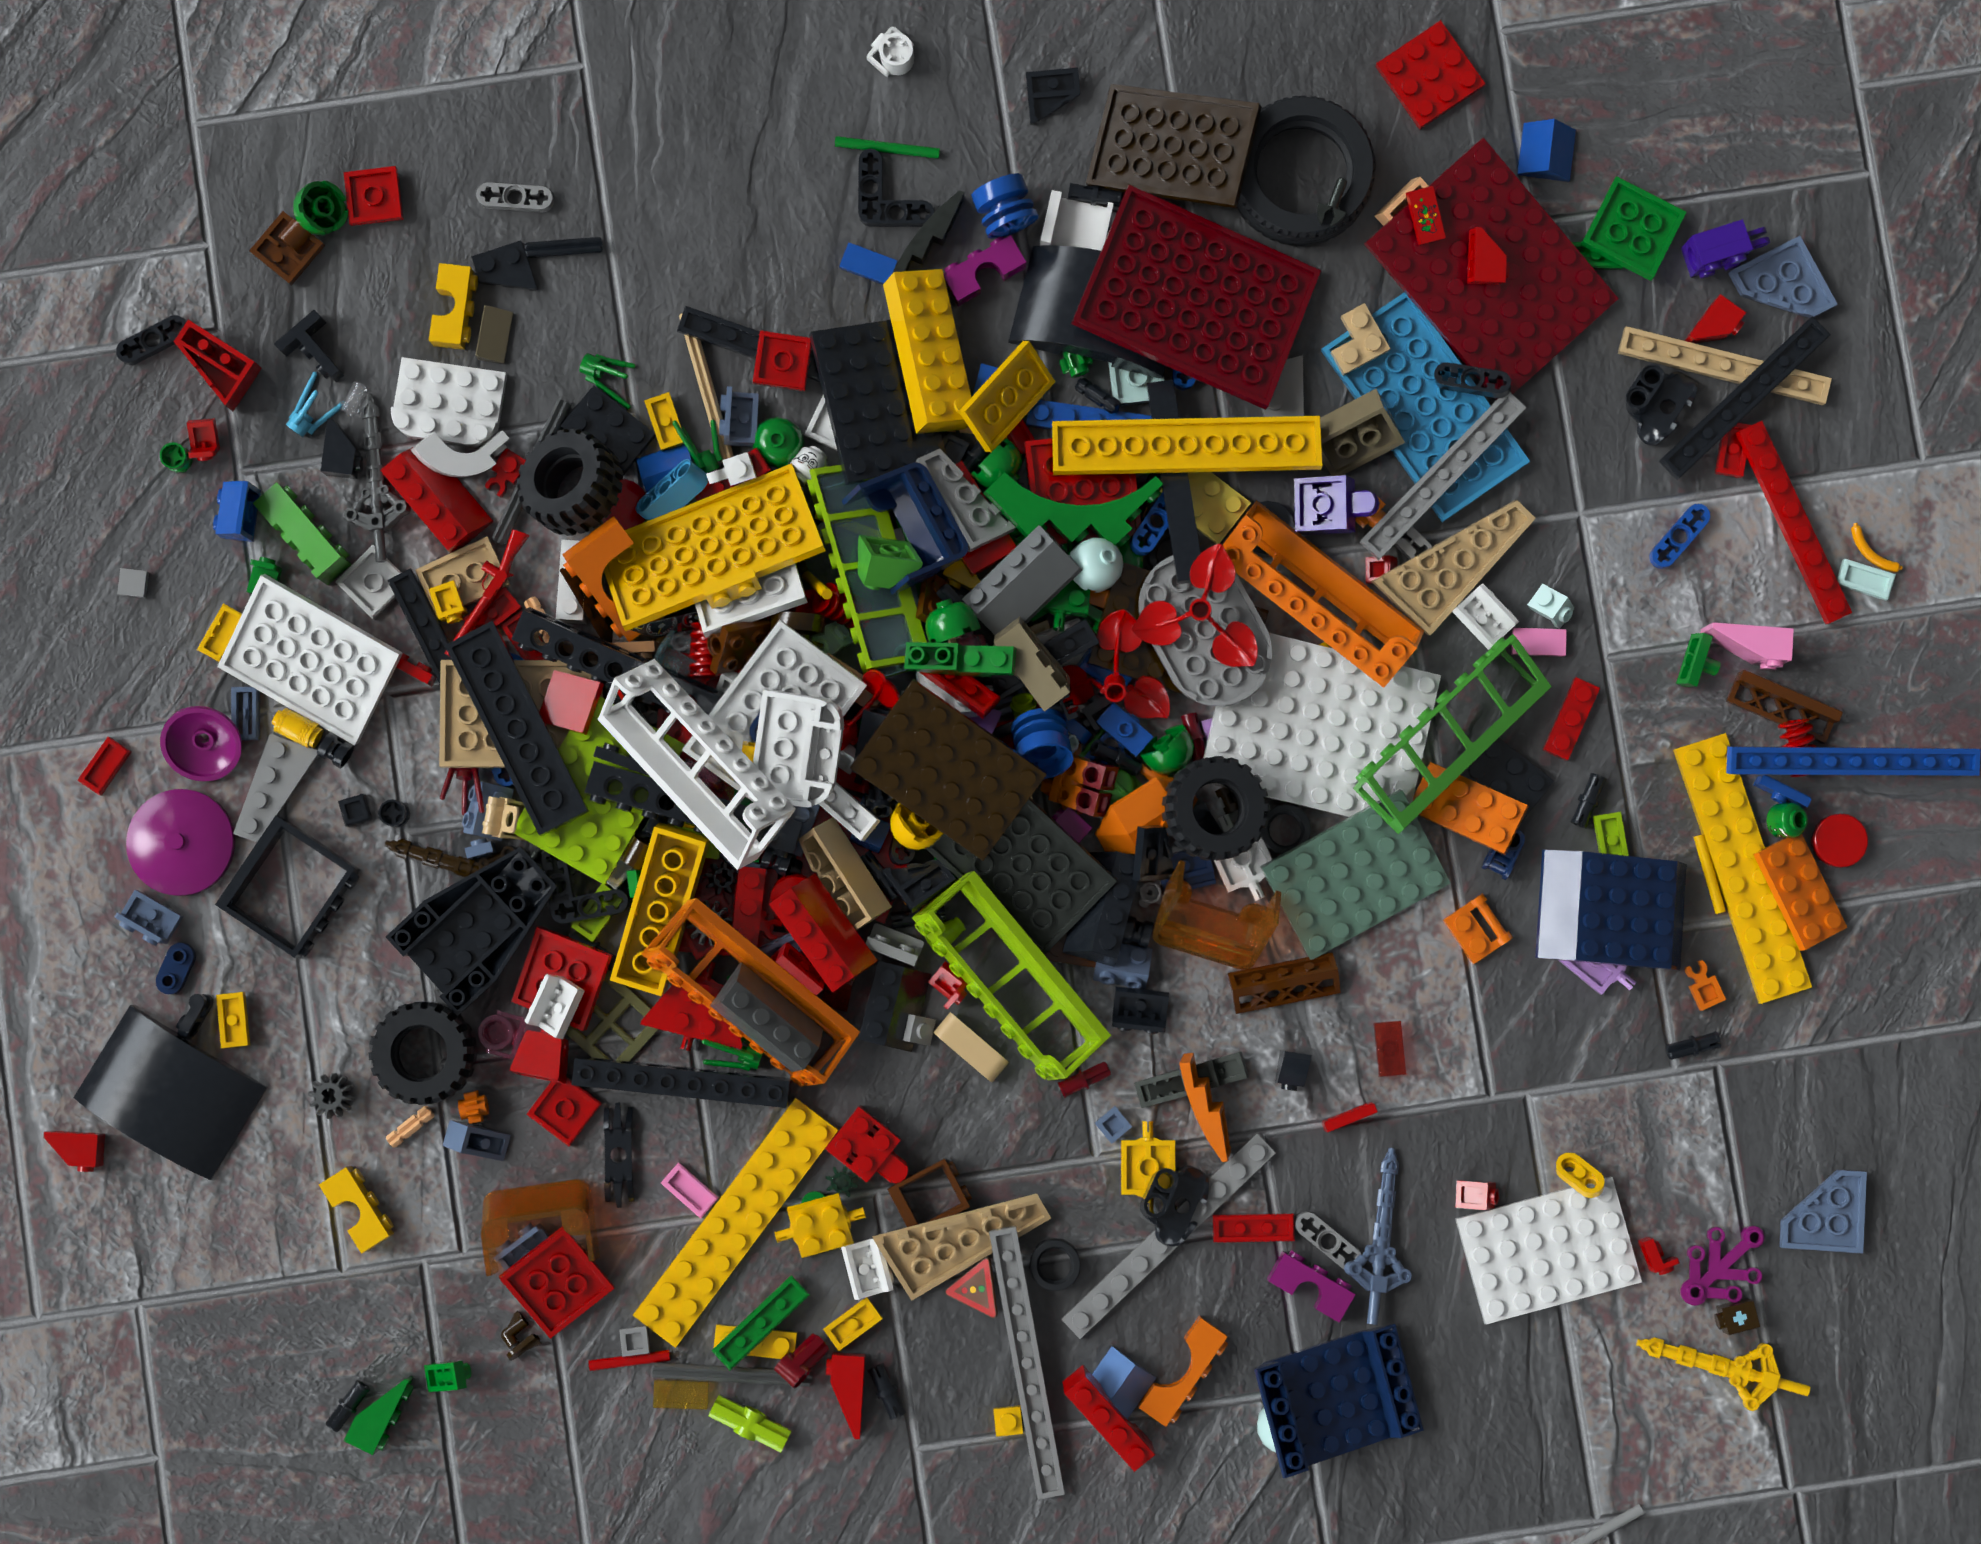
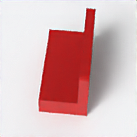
M788 942L770 957L814 995L823 990L825 982L814 966Z

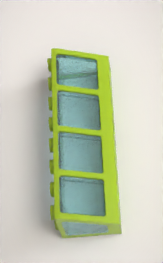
M841 465L810 469L812 479L807 480L813 503L819 502L814 504L818 520L824 519L826 528L821 529L825 545L830 543L833 553H829L828 556L832 569L838 568L840 577L835 580L839 594L845 593L847 602L843 603L846 618L853 619L855 627L850 628L854 644L860 643L862 652L857 653L863 675L871 669L880 671L885 678L908 672L910 670L904 669L906 642L927 643L921 621L916 618L917 607L911 587L892 595L888 588H880L879 590L867 588L858 576L859 535L896 540L888 511L877 512L873 510L865 497L843 505L842 500L860 483L846 485Z

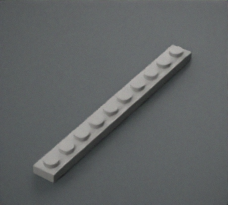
M1258 1133L1250 1138L1228 1159V1162H1225L1209 1177L1207 1203L1203 1204L1199 1200L1190 1221L1198 1223L1195 1229L1275 1154L1274 1150ZM1185 1200L1176 1211L1181 1214L1186 1213L1190 1207L1189 1202ZM1154 1230L1061 1318L1062 1321L1081 1339L1178 1246L1163 1245L1157 1240Z
M1016 1226L989 1230L1037 1498L1040 1500L1065 1495Z

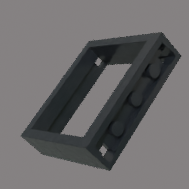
M275 815L215 905L292 957L301 959L302 956L306 957L314 947L312 941L318 933L322 934L329 924L327 919L332 911L336 912L342 906L345 900L343 895L347 889L351 890L359 880L357 874L361 869L283 817ZM285 830L347 871L297 946L235 905Z

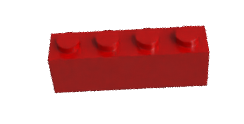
M412 448L400 453L380 471L447 551L452 553L463 548L494 522L457 477L445 476L429 469L412 453Z
M815 873L769 903L832 993L878 961Z

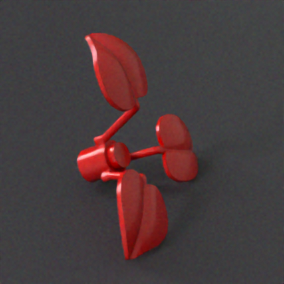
M1216 544L1207 548L1193 562L1190 569L1191 583L1194 587L1205 588L1201 598L1191 603L1188 612L1176 617L1177 612L1173 605L1165 601H1154L1142 610L1132 627V632L1141 640L1153 645L1164 646L1172 644L1180 638L1182 630L1178 622L1191 616L1199 622L1208 620L1221 633L1214 639L1212 644L1213 654L1220 663L1230 667H1251L1257 661V642L1253 632L1247 625L1242 622L1233 621L1224 630L1211 617L1212 607L1207 601L1209 591L1222 593L1228 590L1234 583L1236 575L1234 564L1222 544Z
M1121 609L1112 612L1101 622L1098 629L1097 637L1100 640V647L1104 650H1114V673L1108 675L1104 680V685H1101L1094 678H1087V673L1079 666H1063L1062 668L1070 676V687L1072 689L1071 695L1067 700L1072 699L1074 705L1086 703L1094 695V688L1090 684L1092 683L1100 689V693L1105 694L1109 701L1119 702L1124 699L1126 710L1136 717L1168 718L1170 713L1169 696L1164 685L1158 679L1151 676H1142L1136 681L1135 686L1131 684L1126 686L1125 679L1119 675V650L1131 652L1142 642L1132 632V627L1137 620L1128 610Z
M868 670L862 678V681L867 684L865 689L873 694V697L852 720H846L847 712L843 716L844 730L840 751L844 750L849 744L854 746L857 743L859 727L856 722L861 718L863 710L870 708L877 699L886 707L892 708L900 697L898 690L892 682L886 680L885 676L878 670Z

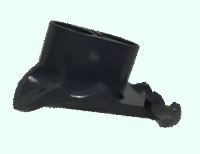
M1655 364L1647 365L1642 369L1626 394V410L1638 423L1637 434L1642 442L1647 445H1656L1666 439L1679 426L1680 422L1676 421L1678 415L1685 405L1691 407L1694 403L1698 391V382L1679 371L1672 372L1670 375L1664 374L1663 369ZM1649 376H1655L1659 381L1655 384H1650L1645 379ZM1634 398H1642L1645 401L1640 406L1631 403ZM1672 401L1676 406L1675 410L1670 414L1663 413L1660 409L1662 402Z
M1188 1165L1184 1166L1179 1172L1164 1168L1152 1175L1141 1200L1140 1211L1147 1220L1156 1226L1155 1236L1160 1243L1171 1247L1178 1246L1194 1231L1198 1223L1190 1221L1199 1200L1203 1204L1207 1203L1209 1178L1203 1171ZM1161 1174H1166L1170 1178L1171 1184L1168 1189L1162 1188L1158 1183V1178ZM1178 1198H1185L1189 1202V1210L1184 1214L1177 1212L1174 1205ZM1150 1199H1155L1160 1204V1210L1157 1214L1151 1213L1147 1205Z

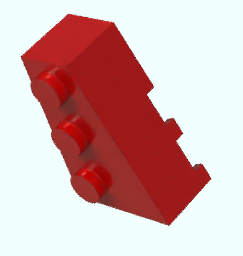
M189 319L174 340V343L197 369L223 404L233 412L262 368L255 361Z

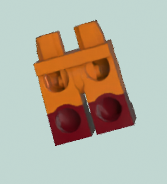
M1073 754L1074 760L1072 765L1064 773L1054 777V779L1047 778L1042 781L1040 790L1049 796L1048 800L1058 802L1093 817H1104L1109 808L1112 793L1100 790H1114L1119 767Z

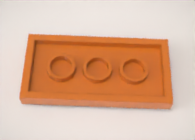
M1432 762L1427 767L1434 778L1439 777L1446 770V768ZM1460 775L1418 816L1506 855L1528 810V805ZM1424 777L1413 796V801L1428 787V782Z
M1802 834L1795 838H1783L1753 854L1800 951L1807 950L1848 928Z

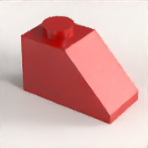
M1475 227L1469 230L1467 284L1500 285L1505 283L1510 273V264L1506 262L1507 255L1482 227Z
M1720 294L1684 341L1696 344L1723 340L1731 333L1736 335L1745 323L1741 319L1746 312Z
M44 1132L43 1137L68 1166H77V1171L94 1172V1167L103 1166L104 1133Z

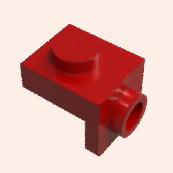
M215 418L189 420L187 422L191 447L188 452L189 458H197L198 461L213 459V456L220 450Z
M945 961L928 983L948 998L944 1005L948 1010L953 1003L959 1005L968 993L964 989L968 984L962 977H957L950 970V964Z

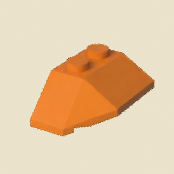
M1155 777L1110 805L1102 819L1100 828H1097L1095 832L1105 852L1118 851L1125 854H1135L1138 826L1160 825L1168 828L1167 821H1163L1162 813L1165 812L1162 799L1167 795L1168 791L1165 789L1168 783L1172 782L1174 778ZM1196 795L1193 800V808L1198 800Z

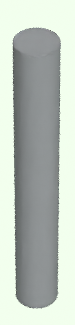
M1638 1504L1568 1544H1591L1642 1516L1644 1511Z

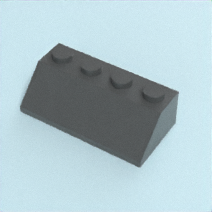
M1038 525L962 600L974 610L977 618L996 635L1019 616L1027 624L1082 569L1054 537Z
M743 963L737 966L710 1005L791 1072L804 1070L819 1049L823 1028Z

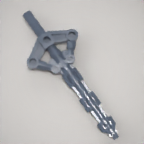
M1388 1148V1152L1381 1162L1380 1172L1383 1175L1381 1189H1378V1210L1376 1223L1374 1224L1373 1244L1366 1245L1365 1252L1354 1261L1347 1262L1344 1267L1347 1275L1356 1280L1366 1291H1370L1367 1324L1378 1325L1381 1293H1386L1403 1283H1408L1412 1277L1411 1272L1408 1269H1404L1400 1260H1397L1395 1256L1396 1250L1390 1247L1392 1211L1396 1197V1191H1394L1395 1175H1398L1399 1170L1397 1155L1393 1148ZM1367 1261L1372 1263V1274L1362 1268ZM1391 1264L1394 1272L1383 1276L1385 1265Z

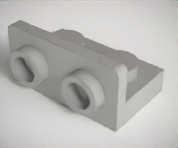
M875 923L870 936L866 940V945L873 951L915 967L924 942Z

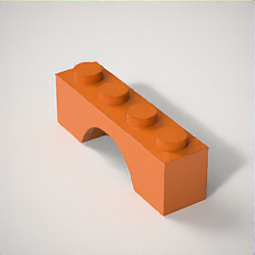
M1198 1316L1184 1337L1191 1352V1362L1187 1372L1178 1381L1170 1384L1153 1382L1139 1402V1409L1165 1427L1169 1422L1174 1424L1182 1412L1179 1407L1183 1401H1190L1195 1394L1197 1387L1194 1385L1200 1377L1204 1379L1212 1369L1213 1365L1210 1362L1215 1355L1220 1356L1227 1347L1228 1343L1225 1340L1228 1336L1207 1320Z

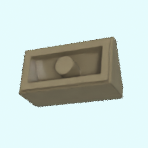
M484 305L476 349L478 360L500 364L505 363L513 312Z

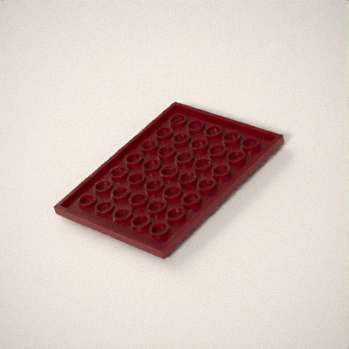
M1483 137L1427 186L1434 187L1446 236L1445 239L1418 245L1409 205L1407 204L1369 238L1364 245L1467 366L1506 372L1511 378L1510 392L1514 394L1619 298ZM1475 227H1482L1507 255L1506 262L1510 264V273L1505 283L1500 285L1467 284L1469 230ZM1485 377V388H1487V383L1489 382L1488 377ZM1498 380L1495 384V389L1497 390L1503 386V380Z
M1128 185L1071 324L1266 410L1271 402L1321 270L1134 186Z

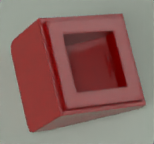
M1384 555L1379 561L1374 556L1365 557L1366 584H1373L1371 581L1398 566L1397 557Z

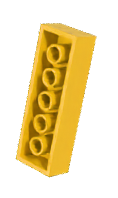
M943 270L894 272L883 284L916 434L964 430L968 425L958 411L971 398V393Z
M661 822L654 826L610 981L658 996H662L667 991L669 985L668 976L661 970L657 971L646 963L647 959L641 954L686 901L694 899L710 845V840L706 836ZM687 919L666 947L676 957Z

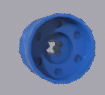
M1015 173L996 178L980 186L971 194L977 212L980 214L988 213L982 219V225L987 227L985 230L988 238L996 239L1001 236L1013 235L1030 226L1038 219L1037 210L1032 208L1034 206L1031 199H1022L1028 194V188L1022 174Z
M1038 708L1019 715L1013 721L1011 733L1015 750L1047 772L1044 779L1056 777L1064 773L1072 765L1074 758L1065 716L1059 711L1049 708L1044 712L1042 708Z

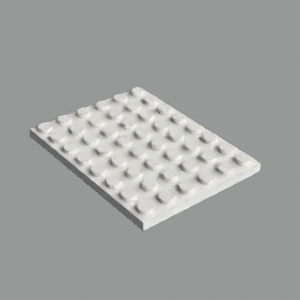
M1269 633L1272 643V660L1264 682L1245 700L1229 706L1215 707L1203 758L1223 756L1227 759H1237L1241 765L1247 764L1252 768L1250 772L1253 775L1258 774L1262 782L1259 784L1262 789H1267V798L1350 817L1370 806L1353 789L1359 782L1356 776L1372 760L1375 764L1383 758L1380 755L1381 751L1390 743L1395 746L1402 739L1398 735L1409 725L1414 728L1420 722L1417 717L1426 708L1434 709L1441 675L1402 666L1383 688L1333 648ZM1431 720L1409 741V744L1421 760ZM1400 749L1379 769L1374 778L1387 796L1399 789L1403 790L1410 804L1413 801L1419 770L1405 751ZM1210 783V784H1213V785L1225 787V786L1222 785V784ZM1368 783L1362 786L1376 802L1380 800Z

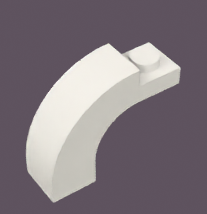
M502 430L475 452L459 453L450 449L435 432H432L414 446L411 451L426 467L434 472L450 477H468L493 467L496 462L490 455L493 454L496 457L506 449L507 446L504 443L510 438Z

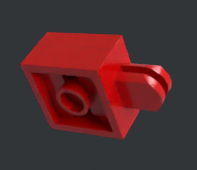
M858 1106L825 1148V1150L866 1183L875 1172H878L890 1183H899L908 1174L909 1167L907 1162L893 1151L901 1141V1138L861 1106Z

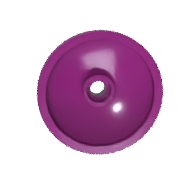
M191 706L177 711L167 720L161 732L160 747L166 762L178 774L195 781H213L226 776L235 768L242 752V739L236 725L222 712L205 706ZM201 734H207L209 739L202 738Z

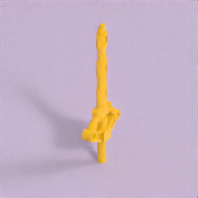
M1655 1337L1649 1340L1637 1339L1636 1346L1645 1350L1649 1356L1656 1358L1664 1356L1676 1360L1675 1363L1691 1368L1695 1366L1707 1370L1708 1373L1729 1377V1383L1738 1390V1394L1743 1400V1406L1750 1411L1757 1410L1759 1405L1777 1391V1388L1803 1396H1808L1810 1393V1386L1780 1378L1781 1375L1773 1355V1348L1766 1343H1760L1756 1349L1749 1351V1354L1744 1356L1738 1355L1732 1361L1729 1358L1715 1354L1697 1352V1349L1680 1345L1676 1347L1664 1344V1340ZM1760 1358L1761 1372L1752 1369V1361ZM1749 1381L1758 1382V1385L1751 1393L1747 1388H1744Z

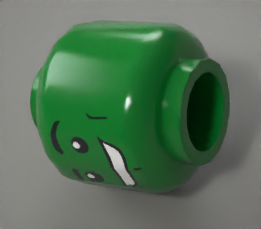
M1779 803L1769 809L1766 823L1773 836L1778 838H1795L1804 832L1808 818L1799 804Z

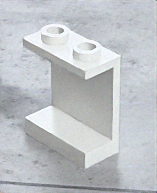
M1052 190L1040 246H1073L1101 251L1108 229L1111 227L1117 213L1112 212L1114 203L1108 202L1107 207L1093 206L1089 203L1062 198V192Z

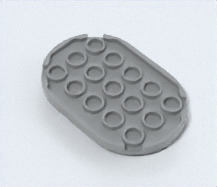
M1172 555L1157 564L1146 577L1139 596V616L1142 610L1150 603L1165 601L1174 606L1177 612L1176 617H1179L1189 611L1190 605L1194 600L1202 597L1205 588H1196L1192 583L1177 584ZM1237 574L1235 575L1234 583L1228 590L1222 593H1215L1210 590L1207 601L1212 607L1211 617L1224 630L1233 621L1242 622L1251 629L1258 648L1257 661L1254 666L1230 667L1220 663L1213 654L1212 644L1214 639L1221 633L1208 620L1199 622L1193 619L1192 616L1178 622L1182 633L1177 641L1164 646L1152 644L1174 685L1189 699L1207 706H1229L1245 700L1261 686L1270 669L1272 643L1269 632Z

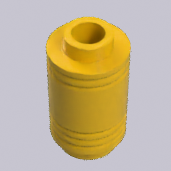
M288 708L283 709V711L278 710L272 720L274 732L306 748H315L324 732V729L320 728L318 723Z

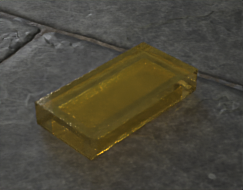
M655 1379L653 1408L707 1410L709 1381Z

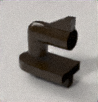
M519 1311L514 1313L508 1327L501 1332V1338L509 1349L513 1348L506 1355L510 1361L516 1359L525 1351L542 1344L539 1336L531 1334L521 1343L515 1337V1335L529 1325Z

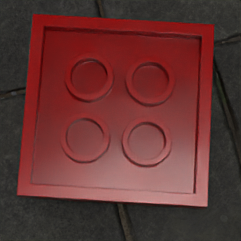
M1441 20L1375 65L1419 130L1483 88L1486 84Z
M538 926L511 1002L529 1009L546 974L563 976L585 991L569 1025L585 1031L588 1028L612 954L545 927Z
M564 1225L499 1275L501 1282L550 1339L615 1289L614 1284Z

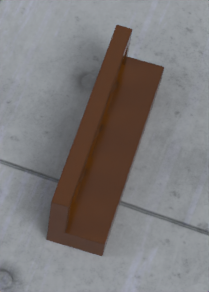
M1746 670L1737 673L1726 699V702L1777 724L1788 721L1784 710L1791 707L1799 711L1802 719H1809V721L1815 718L1827 722L1822 735L1812 730L1807 733L1813 734L1815 740L1823 744L1827 742L1834 723L1839 722L1843 714L1840 710ZM1740 685L1750 690L1753 697L1752 700L1742 702L1735 698ZM1756 692L1762 694L1763 696L1757 697ZM1765 697L1774 699L1778 710L1771 713L1763 711L1759 700ZM1755 702L1756 707L1749 704ZM1781 703L1786 704L1788 706L1782 708ZM1779 713L1781 718L1775 716L1774 714ZM1805 713L1811 715L1812 717L1807 718Z
M1333 952L1322 954L1312 960L1309 957L1228 973L1236 1014L1341 993L1339 972ZM1333 978V985L1319 986L1323 980ZM1303 984L1307 986L1301 992L1292 991L1297 985ZM1269 991H1280L1276 997L1269 998L1266 996ZM1247 995L1254 997L1250 1002L1240 1004L1239 997Z

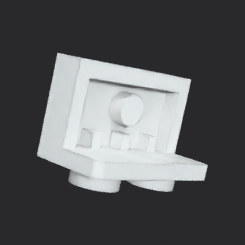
M1484 584L1476 588L1452 611L1488 650L1519 622L1513 613Z
M546 974L529 1008L525 1022L529 1025L539 1026L555 1038L563 1039L585 991L563 976Z
M873 1238L841 1247L854 1300L893 1291L894 1277L892 1271L888 1268L886 1259Z

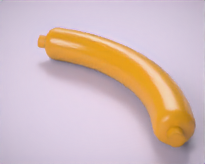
M1853 523L1854 526L1851 528L1853 540L1858 550L1869 562L1890 572L1896 573L1902 570V566L1898 562L1887 560L1875 553L1866 542L1861 526L1858 523Z

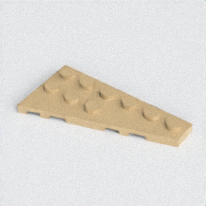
M1514 500L1371 582L1415 624L1422 628L1425 634L1431 636L1536 518L1518 500Z
M1033 1194L872 1237L912 1301L992 1254L989 1230L1016 1226L1019 1238L1051 1219V1216L1038 1194Z

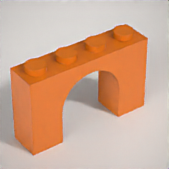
M613 516L562 555L567 561L563 566L572 578L577 575L581 579L582 583L579 587L588 598L592 595L598 602L594 606L602 617L609 616L614 623L610 627L619 638L624 636L628 642H631L640 633L624 630L613 597L604 592L602 587V574L606 565L634 543Z

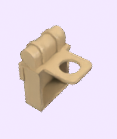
M489 796L488 803L485 806L486 814L482 823V833L498 838L524 840L514 834L518 818L525 808L523 802L510 798Z

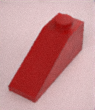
M833 1352L832 1359H827L826 1375H831L830 1383L854 1439H860L866 1354Z

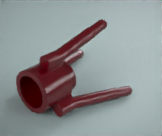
M449 768L440 799H445L453 775L456 774V779L463 780L462 815L464 816L468 805V782L472 779L473 775L479 812L484 813L479 768Z

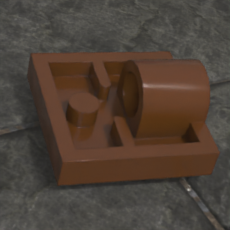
M282 211L249 251L292 286L325 245L310 232L303 229L294 218H291Z
M766 617L754 622H737L723 625L720 633L709 635L707 647L709 653L713 656L710 670L715 675L743 669L767 637L771 622Z

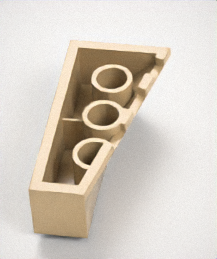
M834 817L812 828L799 838L800 845L811 870L817 872L820 881L856 931L892 908Z

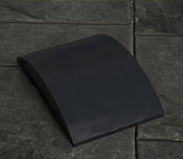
M1033 246L1008 343L1020 345L1022 341H1030L1034 349L1058 355H1060L1061 351L1110 362L1112 363L1111 367L1163 379L1165 365L1071 324L1101 251L1073 246Z
M130 1005L73 1098L96 1116L148 1149L195 1174L212 1180L268 1087L227 1062L215 1058L177 1035V1032Z

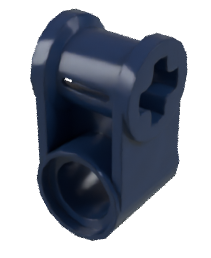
M1517 830L1515 834L1517 843L1515 846L1509 847L1506 855L1490 848L1481 868L1484 870L1488 868L1502 875V879L1506 880L1513 870L1516 859L1525 842L1522 831Z

